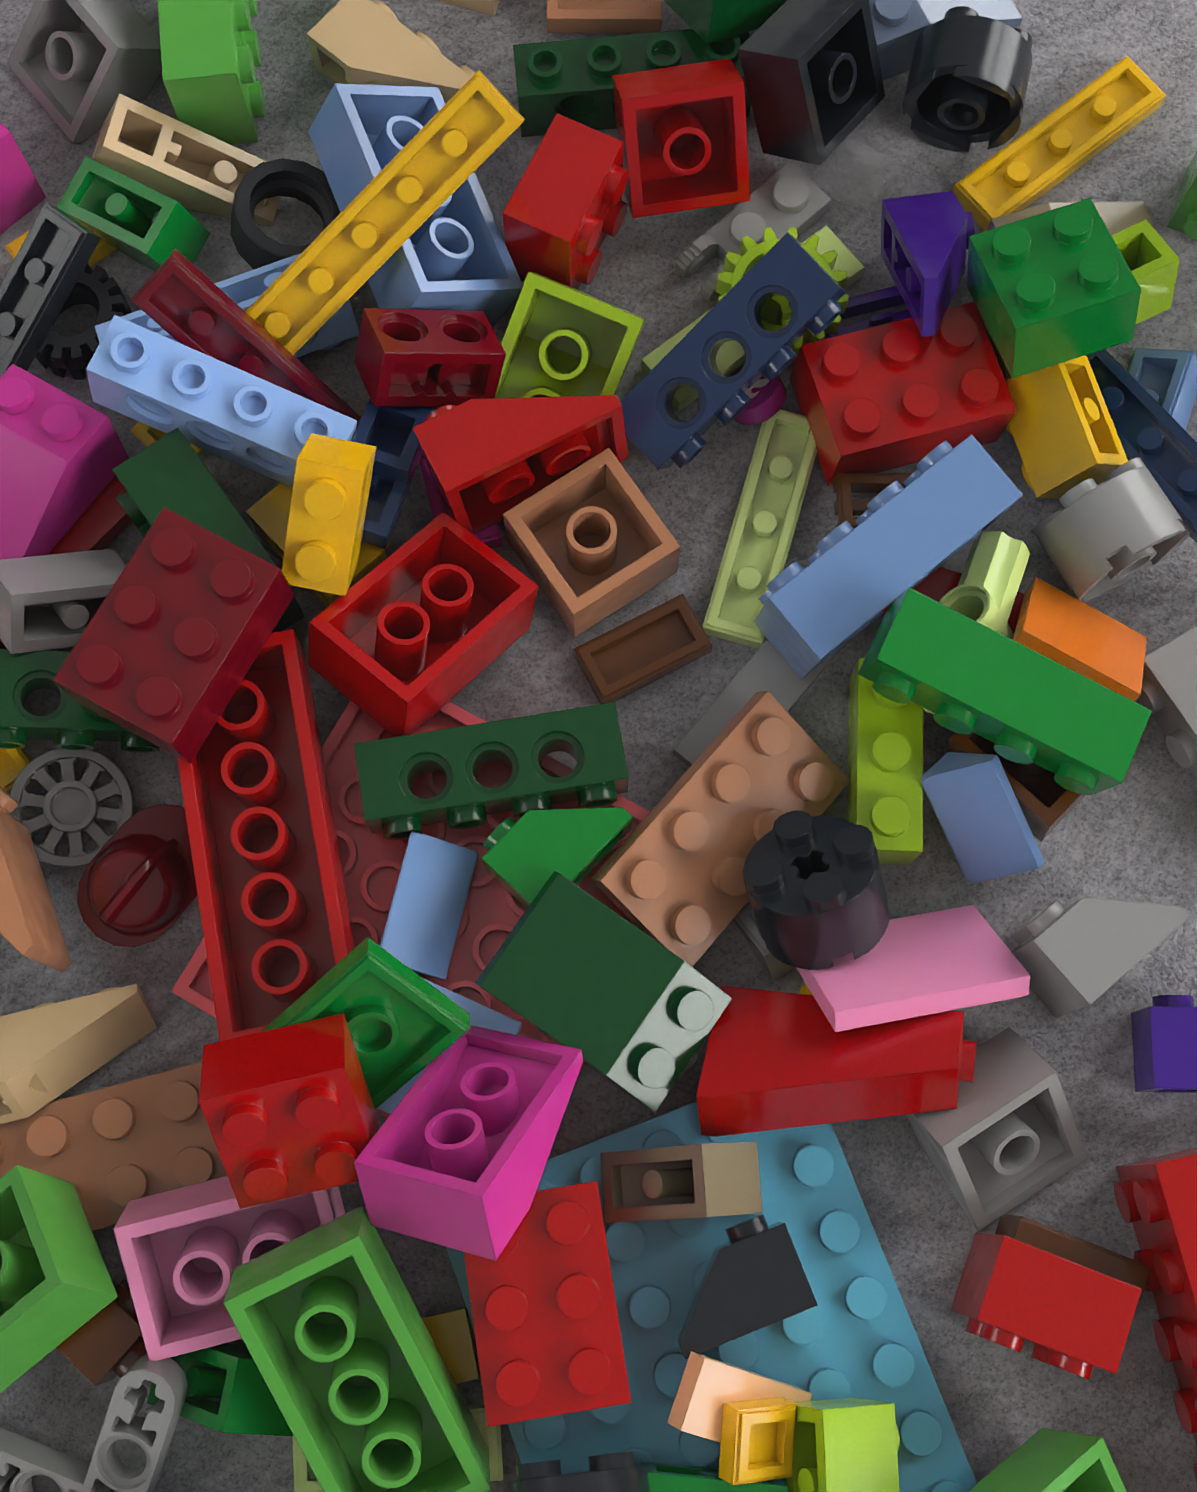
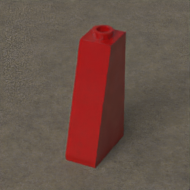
M721 985L720 989L730 996L732 1000L710 1031L696 1098L701 1135L712 1137L957 1109L960 1081L973 1083L977 1041L963 1040L965 1012L951 1010L835 1032L813 995Z

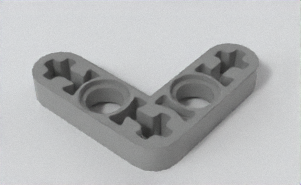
M148 1355L142 1356L130 1366L114 1389L90 1464L0 1427V1492H34L31 1484L32 1476L39 1474L54 1479L59 1485L61 1492H154L187 1394L188 1383L182 1368L171 1358L151 1361ZM145 1380L156 1384L155 1396L159 1400L146 1417L136 1416L142 1409L147 1395V1388L142 1384ZM128 1439L139 1444L146 1455V1466L135 1469L121 1463L114 1449L115 1441ZM14 1466L19 1467L20 1472L16 1475L12 1484H10V1479L16 1473L12 1468Z

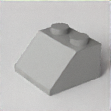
M35 0L7 65L71 142L82 143L101 130L103 122L119 93L139 103L148 98L162 70L160 37L128 0Z
M1083 897L1064 909L1056 900L1046 909L1035 914L1011 935L1018 943V946L1011 952L1030 974V989L1053 1015L1058 1018L1091 1005L1191 916L1179 905Z
M1010 1027L976 1047L973 1083L960 1081L957 1109L906 1114L919 1144L978 1231H981L999 1219L1000 1216L1005 1215L1088 1159L1056 1071Z

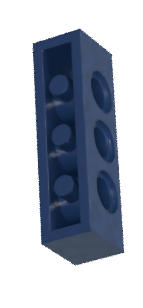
M787 232L623 398L620 403L623 408L626 436L658 470L670 468L674 463L682 469L705 448L707 442L701 436L718 419L724 426L727 425L751 402L752 399L745 392L762 375L771 381L794 360L797 354L791 347L808 330L814 336H817L838 317L843 308L837 301L846 291L798 240ZM785 296L791 304L792 314L790 321L781 330L768 331L761 322L760 313L762 306L771 297ZM736 340L744 348L746 355L745 364L739 373L727 377L719 371L716 364V355L723 344ZM685 385L692 386L700 397L699 411L689 421L680 419L675 414L672 405L676 391Z

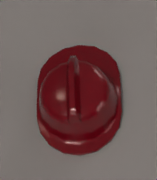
M158 804L139 810L120 826L88 864L79 881L77 903L83 922L96 937L114 946L137 947L153 942L172 927L198 894L185 808L179 805Z

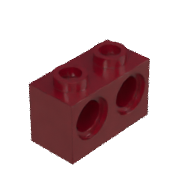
M364 308L354 363L373 406H458L470 399L495 398L506 353L483 311Z

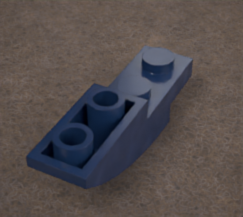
M369 399L351 440L352 442L376 446L362 542L386 549L421 457L424 458L412 428L423 423L431 412L442 406H373L371 399Z

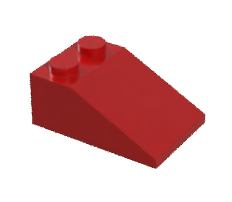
M617 395L470 399L458 406H442L431 412L423 423L412 428L432 479L452 518L473 535L503 521V513L607 448H610L620 463L629 459L623 408Z

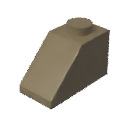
M757 1142L706 1143L601 1153L605 1223L763 1213Z

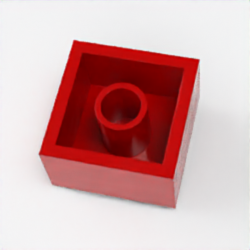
M731 58L612 75L618 140L624 142L623 168L629 171L628 181L623 193L633 219L750 201L744 81Z
M558 113L556 114L502 213L505 245L521 281L525 282L528 272L538 273L578 290L581 283L589 285L593 281L602 259V251L599 249L607 234L612 237L616 236L627 212L628 204L622 201V194L629 176V171L623 168V141Z
M344 1013L203 1046L199 1104L240 1209L359 1182L354 1161L377 1133L379 1124Z
M976 1232L950 1311L969 1318L966 1332L1020 1353L1024 1340L1034 1343L1031 1354L1032 1358L1089 1380L1093 1366L1117 1374L1142 1289L1011 1237Z

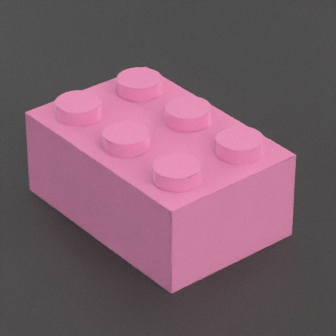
M228 1176L129 1201L113 1230L149 1360L158 1361L242 1339L223 1303L233 1270L346 1214L339 1186L240 1209Z

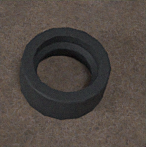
M281 158L262 162L243 176L234 194L230 235L238 254L253 270L302 253L310 245H285L267 237L253 220L254 209L262 200L276 196L296 198L310 205L323 221V230L340 214L324 171L304 161Z

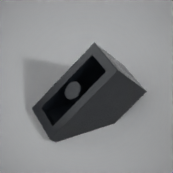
M764 1214L725 1229L730 1242L715 1247L677 1340L685 1359L689 1358L691 1351L698 1354L818 1305L785 1223L777 1222L768 1226Z

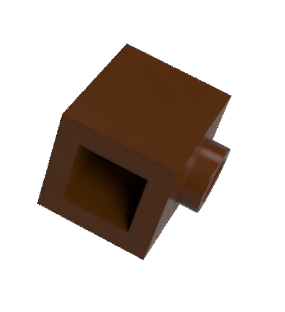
M112 1280L118 1297L56 1347L95 1386L113 1380L117 1375L121 1378L135 1361L144 1355H148L128 1281L122 1280L119 1284Z

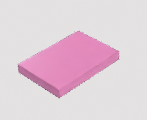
M974 905L890 919L881 940L873 949L861 957L855 959L853 952L832 959L834 967L821 970L797 968L835 1032L1029 995L1030 974Z

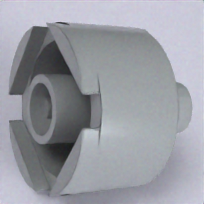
M1139 457L1118 467L1108 476V481L1097 486L1093 478H1090L1071 488L1059 500L1065 509L1049 515L1033 528L1039 543L1071 591L1075 593L1079 600L1082 599L1084 602L1100 598L1136 578L1133 572L1149 561L1153 565L1157 564L1178 548L1189 536V531L1183 524L1182 518Z

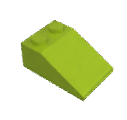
M528 272L501 342L506 356L495 398L616 395L646 318L538 273Z

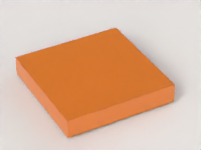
M1035 577L1024 594L1013 640L1136 702L1141 695L1147 637L1042 579Z

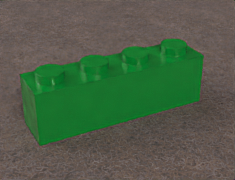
M910 587L889 605L858 672V675L874 682L873 689L881 696L902 704H909L912 701L935 713L933 716L934 720L944 728L960 734H971L973 732L995 743L994 750L1002 757L1024 765L1035 763L1054 773V781L1069 791L1082 795L1096 794L1123 783L1152 713V710Z

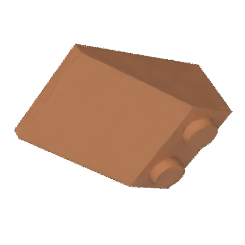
M0 786V934L23 956L64 972L70 966L72 960L28 828L12 814L20 804Z

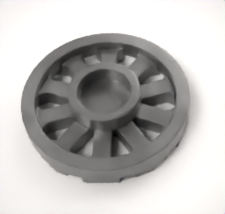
M54 749L36 757L20 772L10 793L20 804L12 814L28 828L31 840L33 833L50 825L53 826L43 844L37 845L33 841L32 843L38 859L60 867L73 868L88 865L113 836L107 835L94 822V819L116 822L118 825L117 831L134 813L133 796L127 779L111 760L92 750ZM78 759L88 761L89 766L78 782L76 781L74 764ZM55 761L61 766L62 782L57 783L47 773V766ZM107 771L112 775L111 783L94 791L91 790L102 772ZM37 780L48 792L46 796L30 794L25 787L30 781ZM116 795L122 797L123 806L119 809L98 806L99 803ZM25 807L43 809L44 813L25 821L22 820L21 810ZM82 830H85L98 843L97 850L88 854L84 852ZM66 832H68L70 853L67 857L58 856L56 849Z

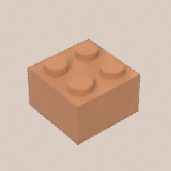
M607 448L503 513L508 543L574 637L582 634L678 571L680 545L610 448Z

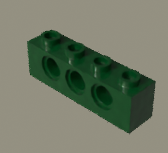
M693 29L513 45L518 109L520 115L525 119L520 125L521 137L545 135L557 113L595 130L617 129L612 75L731 58L744 81L746 117H750L751 102L738 48L750 37L749 32L709 44Z
M0 649V748L27 747V739L54 740V747L62 750L94 749V741L121 742V750L128 752L149 753L160 751V747L111 720L96 715L91 709L76 702L53 681L70 652L32 651L10 654L8 649ZM37 689H50L59 694L61 697L60 704L51 714L36 716L24 709L26 698Z
M616 702L354 744L364 821L372 834L383 832V838L388 840L409 838L412 831L422 833L423 825L448 821V826L451 829H466L487 823V815L513 811L514 818L520 819L528 810H553L552 804L578 800L580 808L601 807L616 802L617 794L628 792L629 776ZM557 751L566 752L576 760V767L570 774L564 777L549 776L540 768L542 760L548 754ZM490 762L504 763L512 770L509 780L497 788H488L479 784L476 781L477 773L482 766ZM437 772L447 779L443 791L433 798H419L412 793L415 780L424 773Z

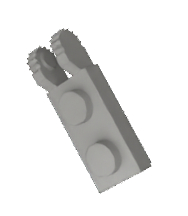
M790 161L751 193L750 201L739 203L708 229L705 235L700 236L690 247H687L675 262V270L683 278H687L695 274L715 256L724 262L728 251L740 255L742 238L747 235L757 244L762 243L764 229L767 227L772 228L777 239H781L790 227H796L798 238L827 214L832 199ZM724 263L715 272L711 273L700 287V295L709 303L716 301L721 296L715 290L718 273L725 272L723 270Z

